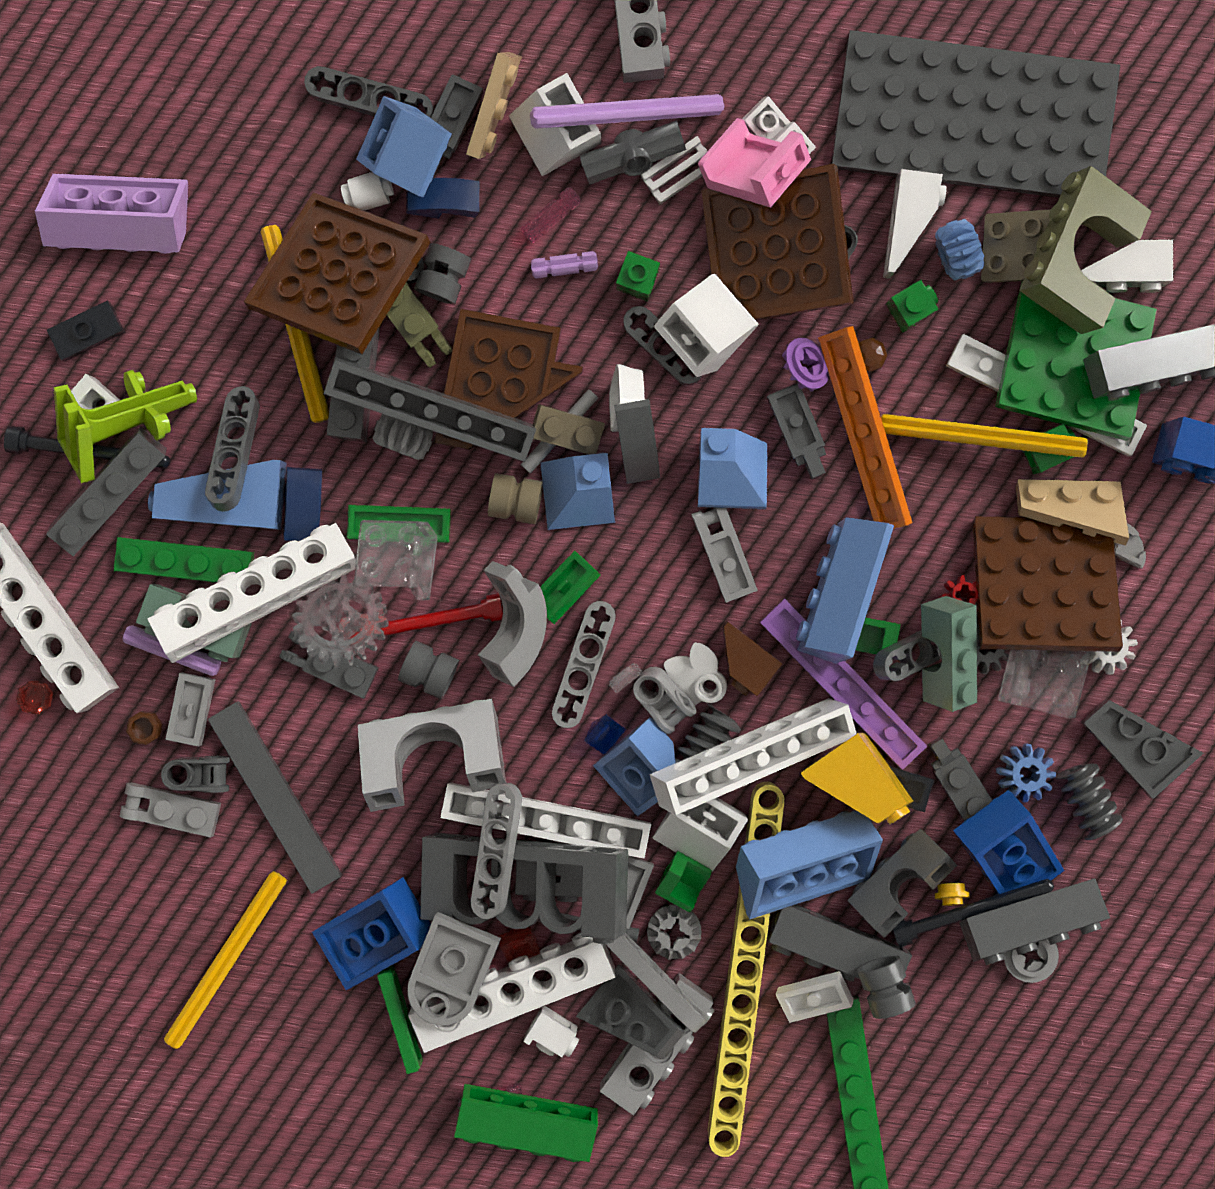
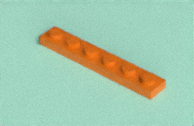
M846 327L818 337L873 521L894 525L893 529L912 524L913 522L854 327Z

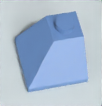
M701 428L699 441L698 507L766 509L767 443L737 429Z
M608 453L572 456L541 462L548 530L615 523Z
M649 717L593 765L637 817L658 802L649 774L675 764L673 741Z

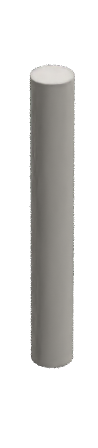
M588 389L568 412L583 416L596 402L598 397ZM541 441L529 454L526 461H523L520 465L531 474L556 445Z

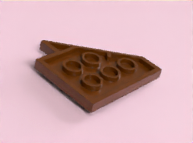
M460 309L444 394L517 418L581 375L583 367L555 362L561 328ZM438 432L436 433V444L466 450L476 446Z

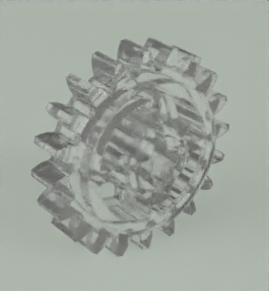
M345 574L341 576L339 583H336L334 580L328 583V585L318 588L316 592L306 594L305 596L308 601H296V605L301 612L292 614L294 622L297 623L293 627V631L296 636H301L298 639L300 647H308L307 653L310 658L315 657L319 653V660L323 665L330 657H332L335 667H339L342 658H346L348 664L352 666L354 663L353 656L356 654L361 659L366 660L364 649L369 648L372 651H377L374 639L384 640V631L380 628H385L389 625L387 618L384 617L388 613L386 604H380L383 601L381 593H373V585L370 582L362 587L359 576L352 583H349ZM350 600L360 603L367 610V614H361L357 609H353L349 605ZM344 611L345 617L341 619V623H339V628H337L336 623L340 622V618L342 617ZM314 626H322L323 630L328 631L332 635L331 641L320 637L314 631ZM357 632H359L356 636H354L353 638L349 639L352 635H354V634H356Z

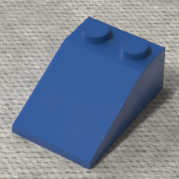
M1009 790L993 799L990 804L971 818L966 819L959 827L953 830L997 894L1044 879L1053 880L1065 871L1031 813Z
M404 877L317 928L312 933L345 990H348L422 948L431 923L429 920L420 919L421 906Z

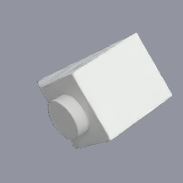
M901 169L897 175L883 278H891L937 211L938 206L944 205L946 186L941 185L943 174Z

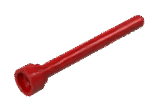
M498 593L487 595V599L481 600L480 604L347 629L344 633V638L348 642H355L483 617L484 620L491 619L492 622L500 621L503 618V604Z

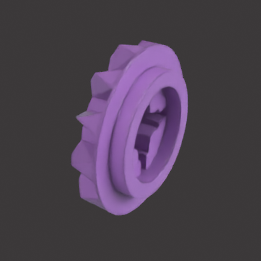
M797 338L786 345L787 349L782 354L786 361L783 368L791 373L790 380H797L800 389L808 388L810 391L824 386L829 379V372L822 349L815 342L807 338ZM800 361H802L803 364H807L808 366L812 365V367L809 369H807V367H802Z

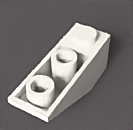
M1173 240L1135 241L1081 271L1099 287H1106V292L1108 293L1126 292L1127 287H1140V292L1143 293L1160 292L1162 287L1173 281Z

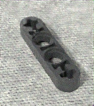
M321 66L311 68L305 76L304 84L306 90L313 99L375 116L378 110V97L384 93H389L395 97V100L402 102V98H406L405 103L416 108L419 103H422L424 110L427 111L425 115L430 118L434 112L431 100L427 96L414 91ZM321 76L325 77L329 85L337 87V97H333L335 92L329 87H322L320 91H317L313 82L320 81ZM356 84L363 89L362 96L357 101H348L344 97V91L349 85Z
M245 386L232 389L225 399L205 488V495L212 507L222 512L235 508L240 501L260 410V403L253 390ZM247 399L249 403H243V400ZM242 403H243V405H242L241 413H242L243 417L240 416V410H239V408L237 407V405H240V404H242ZM242 427L245 429L244 434L240 438L234 440L228 438V434L233 428ZM229 457L238 458V463L234 468L230 470L221 468V464L225 459ZM224 486H226L229 493L223 494L222 499H219L217 494H222Z

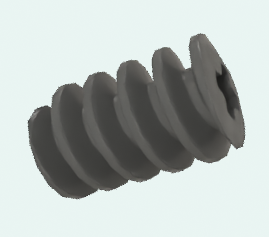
M708 704L713 713H700L701 718L706 724H693L692 726L698 736L686 735L685 737L691 747L684 748L679 746L677 750L683 756L682 760H685L721 743L732 740L728 732L740 733L741 728L735 720ZM675 759V763L680 762L682 760Z
M1094 763L1076 765L1056 775V780H1068L1061 787L1062 792L1073 791L1074 793L1066 800L1067 803H1078L1080 806L1072 812L1073 816L1085 817V820L1078 825L1079 829H1091V832L1084 837V840L1100 838L1113 831L1123 821L1121 814L1113 813L1116 811L1117 805L1115 801H1107L1111 797V792L1109 789L1102 788L1106 782L1104 777L1095 776L1100 769Z

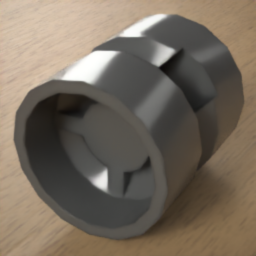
M430 243L424 259L427 269L420 271L414 290L437 301L455 305L462 287L458 280L465 278L471 258L449 247ZM442 268L448 270L447 275L440 273Z
M416 640L405 658L398 681L415 688L422 684L425 693L442 700L455 675L460 660L443 652L435 656L433 648Z
M898 955L874 959L857 969L863 989L871 993L867 997V1001L874 1018L885 1019L909 1011L916 1005L910 985L903 982L906 973L901 958Z

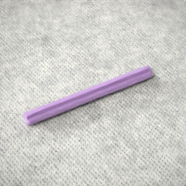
M715 94L542 106L532 108L530 120L532 127L538 129L714 116L721 114L724 110L723 97Z

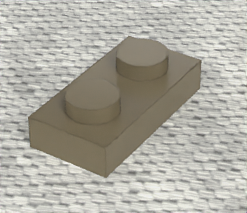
M538 404L533 425L536 428L533 439L589 455L596 454L605 423Z

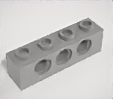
M614 0L624 83L664 78L665 67L670 66L669 46H662L661 33H666L665 12H658L657 0ZM636 2H643L649 9L639 14L632 11L630 7ZM639 36H648L653 43L648 47L642 48L637 46L634 41Z
M678 973L673 981L705 1013L709 1020L714 1012V1009L711 1007L713 1005L712 996ZM659 1000L658 1004L671 1016L672 1012ZM680 1024L679 1026L685 1033L664 1059L628 1043L600 1082V1092L632 1115L636 1113L639 1107L645 1109L655 1094L652 1089L659 1079L664 1082L674 1068L672 1061L679 1052L684 1054L692 1044L694 1036L691 1034L693 1031L684 1024ZM641 1066L646 1068L649 1073L644 1079L638 1080L630 1075L631 1070Z

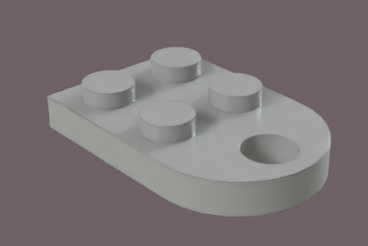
M437 912L408 982V998L416 1014L431 1024L442 1026L455 1024L464 1019L470 1013L477 1000L501 938ZM432 997L441 998L445 1002L446 1010L442 1013L431 1011L428 1006V1000Z

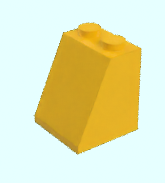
M857 733L801 772L804 779L876 823L887 820L890 825L910 812L907 805L913 802L912 798L866 733Z

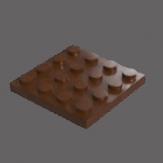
M829 164L802 170L771 208L715 190H701L711 275L716 274L756 321L854 304L837 165Z
M313 192L244 300V303L250 310L362 355L431 242L427 234Z
M975 516L973 520L976 589L978 591L977 607L980 649L1120 652L1123 648L1113 538L1098 533L1093 537L1083 534V529L1066 524L1058 527L1027 517Z

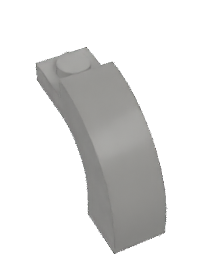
M492 561L483 571L501 597L503 618L497 634L478 656L492 677L515 687L529 671L541 649L547 624L546 603L538 583L523 578L522 574L512 565L504 566Z

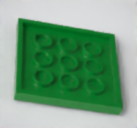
M1019 291L995 407L1125 441L1129 440L1132 437L1140 397L1139 389L1131 390L1128 397L1115 401H1108L1107 396L1094 399L1083 359L1098 350L1151 339L1157 309L1115 298L1104 327L1080 334Z

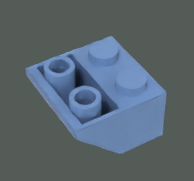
M383 96L356 160L374 174L418 196L424 197L452 134L416 107Z

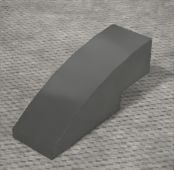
M649 399L614 405L627 484L660 478Z

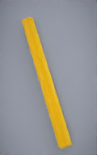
M269 225L261 229L268 261H270L283 241L280 228L277 225ZM285 324L311 421L314 423L324 422L329 419V410L309 335L307 332Z
M889 414L881 416L886 434L1081 458L1085 457L1087 452L1088 440L1082 437Z
M273 871L268 875L164 1037L166 1044L175 1049L182 1046L286 884L287 880L281 874Z

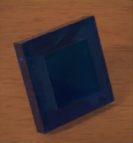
M606 714L592 722L584 741L605 755L626 729Z

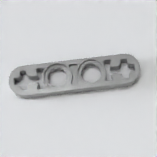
M593 602L585 612L552 710L553 720L563 728L576 726L583 716L615 622V611L607 602ZM600 606L605 607L606 614L610 616L609 622L603 621L599 629L601 632H606L604 639L594 633H584L586 625L593 629L595 618L591 617L592 610L598 611ZM591 638L599 644V652L595 657L586 658L580 653V644L584 639ZM574 671H583L588 676V685L582 690H575L569 685V676ZM564 690L572 695L584 696L582 703L575 699L573 711L577 712V717H570L568 722L563 721L562 714L558 712L559 707L565 708L569 697L562 696Z
M502 783L492 787L486 797L471 896L472 910L482 919H490L501 914L507 904L522 806V794L517 786L511 783ZM505 793L506 798L510 799V804L504 807L503 801L498 800V795ZM502 813V816H509V819L506 817L495 818V815ZM495 824L502 825L506 830L507 837L503 843L496 842L492 837V828ZM490 858L496 859L501 865L499 877H493L487 871V862ZM498 884V887L491 889V885ZM490 894V901L495 902V906L488 909V904L483 902V898Z
M627 933L615 939L614 943L606 944L688 1029L696 1033L708 1020L705 1013Z

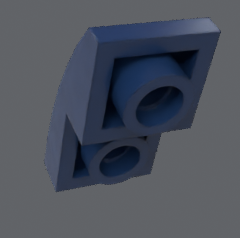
M433 178L424 197L406 190V214L439 219L442 213L476 218L479 213L480 181L457 178Z
M287 467L284 540L301 541L309 537L311 532L320 526L322 469Z

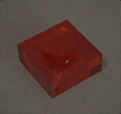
M530 926L524 929H512L507 933L497 936L501 938L499 946L508 963L521 956H528L530 958L541 954L539 943Z

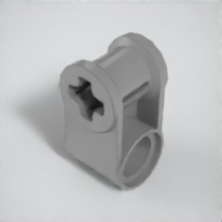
M649 667L645 669L635 682L633 691L636 699L650 713L655 723L665 733L671 734L675 731V725L687 716L692 717L696 714V708L691 699L678 688L662 668ZM650 679L656 682L659 691H649L645 686L644 680Z

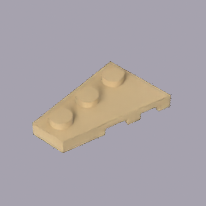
M511 52L497 53L466 155L481 159L486 156V153H492L497 140V134L494 132L498 121L504 117L508 104L506 99L517 77L522 56Z
M1018 479L1015 488L1020 516L1058 527L1063 524L1083 529V534L1095 537L1096 533L1114 538V543L1126 546L1129 540L1121 482Z

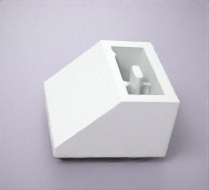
M568 73L537 89L509 115L541 176L548 174L601 144V133L596 124L538 129L531 125L530 112L534 107L584 104Z
M712 274L675 301L657 321L654 328L695 376L699 377L717 371L759 324L716 274Z
M715 798L678 815L668 811L652 838L674 852L678 850L713 871L731 849L748 818L741 811L721 799Z

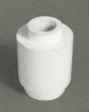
M373 172L348 179V183L341 185L345 204L362 211L390 203L389 196L394 195L391 182Z

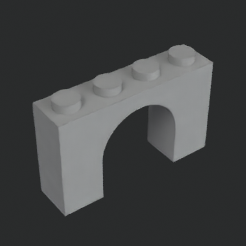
M492 699L474 700L467 704L452 707L443 706L436 710L407 713L400 717L385 720L376 719L369 723L358 725L362 793L370 812L405 805L402 782L403 765L407 757L416 748L432 741L452 742L463 749L466 775L472 792L491 789L496 785L506 783L498 717Z

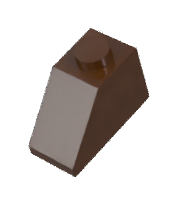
M726 621L722 626L727 670L728 674L734 678L731 685L746 697L750 692L758 696L781 667L782 663Z

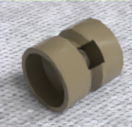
M495 473L489 499L488 516L507 520L511 515H514L516 521L536 524L543 481L524 479L521 483H517L514 476Z

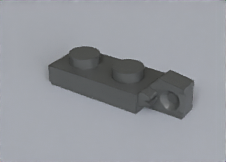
M454 74L451 75L431 116L432 120L452 134L436 170L443 156L450 159L453 152L455 153L484 93L483 88Z
M798 383L768 395L769 405L797 467L805 464L811 480L824 475L826 472L820 457L826 455L825 443Z
M940 737L930 742L928 746L937 759L931 763L934 769L933 773L961 818L965 821L990 804L992 799L966 757L958 748L950 751L944 740L940 739Z

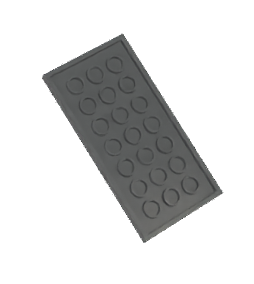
M850 30L847 39L831 164L837 165L840 170L897 177L901 169L943 174L941 183L1060 198L1063 191L1061 189L1062 183L1072 172H1078L1092 166L1106 176L1120 65Z

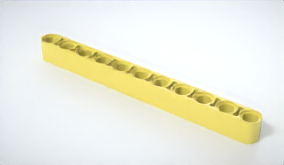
M761 782L752 791L745 844L751 840H758L754 837V832L761 824H767L772 827L770 837L781 832L785 802L782 791L774 783ZM772 790L777 794L776 802L772 806L764 807L759 804V796L763 791ZM740 885L708 1122L709 1145L711 1150L721 1157L733 1155L740 1145L770 913L749 920ZM748 926L756 927L759 929L758 937L753 941L742 939L741 933L744 928ZM744 960L752 961L755 964L754 970L747 975L740 974L736 970L738 964ZM739 994L750 997L749 1004L744 1008H737L732 1005L733 999ZM735 1028L743 1029L746 1032L745 1037L739 1042L731 1041L728 1038L729 1032ZM731 1062L742 1066L739 1073L735 1075L726 1074L723 1071L724 1067ZM731 1096L737 1100L736 1105L730 1109L722 1108L719 1105V1102L724 1097ZM726 1130L733 1134L732 1138L727 1142H719L715 1139V1135L720 1131Z

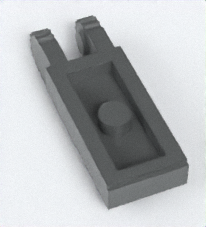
M291 630L288 638L292 642L312 650L307 660L289 650H282L280 658L303 668L302 671L360 698H366L379 667L319 639L315 641Z

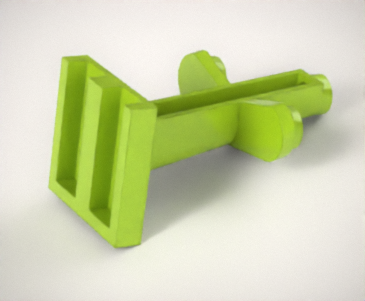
M129 370L124 372V384L129 398L94 409L81 408L68 385L54 387L58 442L80 482L95 480L94 443L140 424L145 425L156 441L163 439L165 434L170 433V422L166 414L197 402V395L193 384H185L182 380L143 393L145 391V382L142 374Z

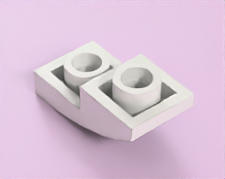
M769 96L763 97L742 118L747 129L753 135L782 142L793 131L803 135L809 154L816 148L795 122H790Z

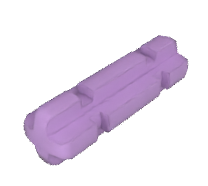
M594 251L582 252V256H577V253L552 256L550 260H545V257L531 260L532 275L536 279L547 277V274L560 276L579 273V270L583 269L584 272L596 271L598 268L597 255Z

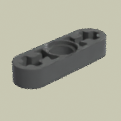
M635 306L629 309L623 321L626 333L677 382L687 386L697 383L702 376L692 377L688 374L682 377L680 375L682 367L676 361L672 367L666 363L676 356L677 353L674 350L664 356L655 352L653 344L657 338L662 337L658 331L651 335L648 343H645L642 339L647 337V333L641 328H637L635 331L631 329L633 325L631 317L633 315L638 318L642 315L646 316L645 325L651 331L659 319L645 307Z
M922 630L879 651L873 662L874 672L881 680L900 681L942 659L941 652L937 645L930 643L933 642L932 640L922 637ZM917 643L920 649V655L918 659L914 661L911 655V651L913 646ZM893 660H900V662H901V663L896 662V663L892 664V663H893Z

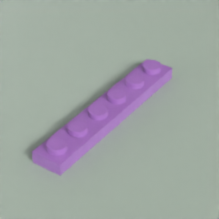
M783 599L759 623L834 700L849 705L852 719L903 770L927 745L846 661L835 664L797 650L800 641L796 640L797 631L801 622L806 620L786 599Z

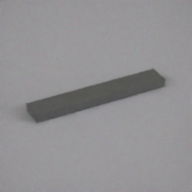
M237 701L210 717L208 721L311 894L341 877V871L241 703Z

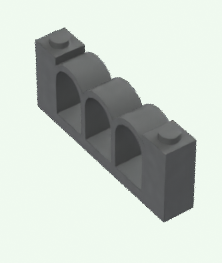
M434 833L422 837L420 919L433 921L435 914L439 912L470 925L481 924L489 920L482 919L473 912L467 895V855L478 856L481 836ZM493 837V839L498 843H503L506 840V838ZM516 839L513 859L537 862L536 904L531 916L520 913L514 907L511 900L510 878L505 910L496 916L502 924L513 929H524L541 921L550 931L559 934L573 933L581 928L582 937H592L593 942L598 944L614 943L615 939L626 933L628 849ZM492 858L491 876L499 877L501 865L496 859ZM556 863L583 866L582 909L578 920L567 919L559 912L556 906ZM498 884L491 885V889L498 887ZM490 901L488 909L494 907L495 902Z

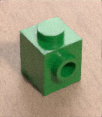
M919 280L891 297L886 306L903 333L932 316L938 310L936 305L938 298L930 285L925 286L922 280Z

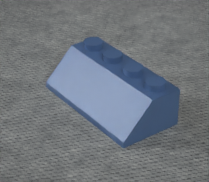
M847 517L837 525H832L827 537V544L831 545L827 557H822L817 568L816 575L820 576L817 589L813 588L807 600L806 608H809L810 612L807 621H802L797 631L796 640L800 641L798 651L835 664L853 658L894 525Z
M856 810L852 812L845 811L833 818L823 821H812L804 827L791 831L783 830L775 836L763 840H751L741 846L736 870L749 920L867 881L871 877L883 841L871 820Z

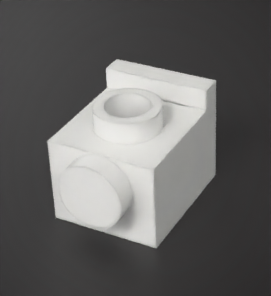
M85 374L71 390L79 406L84 409L96 408L97 402L102 399L105 401L104 405L120 401L99 380L88 374Z
M542 1006L526 1031L523 1042L530 1045L532 1040H535L537 1042L536 1046L550 1056H553L555 1053L560 1057H563V1055L569 1057L579 1042V1039L575 1037L577 1025L548 1007Z

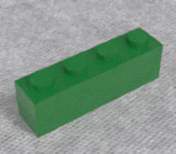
M464 1084L454 1137L468 1143L482 1142L493 1144L505 1150L513 1148L525 1150L537 1156L552 1155L563 1157L570 1162H590L598 1127V1108Z

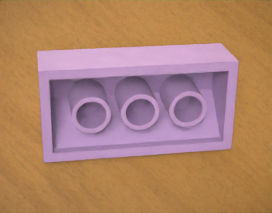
M52 174L35 210L43 246L58 247L60 249H114L127 252L158 251L164 254L179 252L186 234L188 181L181 179Z

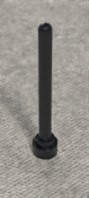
M8 426L4 436L5 452L22 454L23 451L28 452L30 449L65 454L58 439L32 436L31 432L26 431L24 427ZM93 444V458L110 460L120 448ZM165 455L156 467L167 468L171 463L170 458Z
M1044 879L914 922L912 919L905 920L904 918L893 931L899 947L902 948L913 944V940L919 939L918 935L1049 893L1054 889V884L1051 880Z

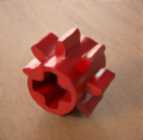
M964 575L958 577L957 585L948 580L944 584L948 592L939 597L948 596L961 600V598H956L955 594L961 591V596L967 597L966 602L975 605L978 599L976 581L972 584L965 582Z

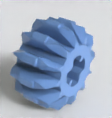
M966 219L954 220L946 223L945 226L940 227L936 231L935 244L938 248V255L946 274L954 281L961 278L966 279L983 269L984 254L981 248L982 245L978 239V234L974 230V226Z
M1028 743L1023 745L1022 751L1016 746L1010 747L1012 758L1005 755L1000 756V760L1007 763L1006 768H996L997 774L1006 776L998 782L1001 788L1009 787L1008 790L1015 797L1019 794L1022 802H1028L1030 794L1037 800L1042 799L1040 788L1051 791L1052 786L1046 783V779L1056 777V772L1046 770L1054 763L1053 759L1049 757L1043 758L1045 750L1038 747L1033 751L1032 745ZM1022 767L1029 768L1028 770L1032 772L1029 779L1020 774Z

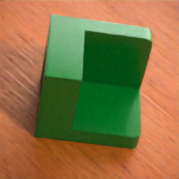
M865 618L855 650L877 654L882 649L898 641L901 624Z
M677 850L664 870L655 894L685 911L691 912L700 891L710 878L712 870Z

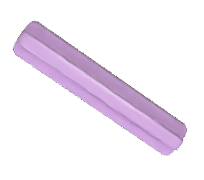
M133 625L126 628L123 635L124 643L170 660L157 637L144 632V629ZM199 650L176 661V663L210 676L216 675L221 667L220 660L208 656L207 653Z

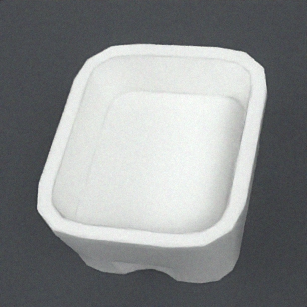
M616 364L609 392L610 428L612 432H618L614 405L645 400L642 370Z

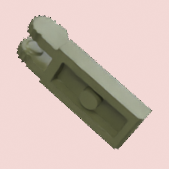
M406 282L387 316L410 347L414 346L419 356L431 368L436 364L435 358L421 342L422 339L431 334L439 349L446 355L450 354L453 349L439 331V325Z

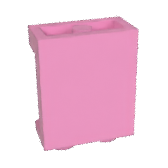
M737 118L701 158L698 166L708 189L771 208L807 166L811 158L801 133L791 131L782 142L750 134L745 121Z

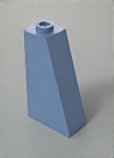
M270 460L247 465L240 501L235 508L229 511H218L208 501L205 495V488L209 473L156 483L154 491H151L149 494L148 509L152 512V518L281 530L287 463L281 460ZM224 486L222 494H217L219 499H222L223 494L229 493L226 486Z

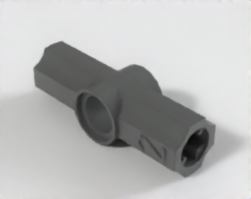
M676 120L643 133L637 129L625 130L616 136L613 144L582 154L580 159L589 184H593L621 173H625L628 176L641 175L650 169L652 162L685 151L686 147Z

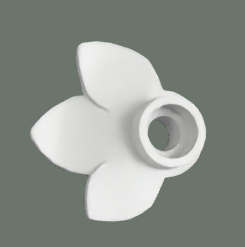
M695 642L690 650V657L675 656L664 662L668 676L691 699L694 706L701 701L706 703L717 702L725 695L727 690L726 679L718 671L716 655L707 646ZM711 680L716 684V688L709 690L705 687L704 682Z

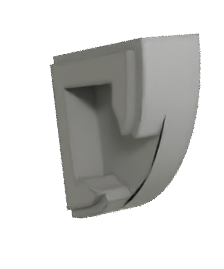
M1127 523L1129 540L1126 546L1114 543L1115 557L1139 569H1143L1146 560L1143 542L1138 531Z

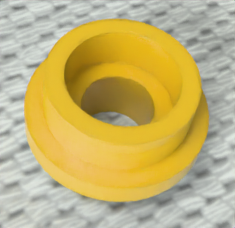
M965 883L937 885L938 893H935V899L942 900V906L963 905V899L970 897L969 892L965 890Z

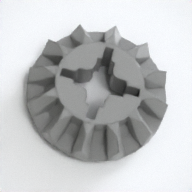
M667 905L657 910L651 917L647 928L648 941L657 954L668 960L683 959L690 953L695 952L701 940V925L697 916L692 911L687 912L677 905ZM676 919H679V930L689 936L677 937L676 942L671 946L669 934L664 933L660 929H672Z
M1048 939L1037 942L1038 949L1034 951L1043 960L1030 959L1026 964L1024 963L1026 957L1022 954L1018 955L1016 949L1005 952L1004 956L1006 959L1004 961L1007 970L1015 978L1028 983L1040 982L1048 978L1058 964L1059 952L1056 944L1050 945Z

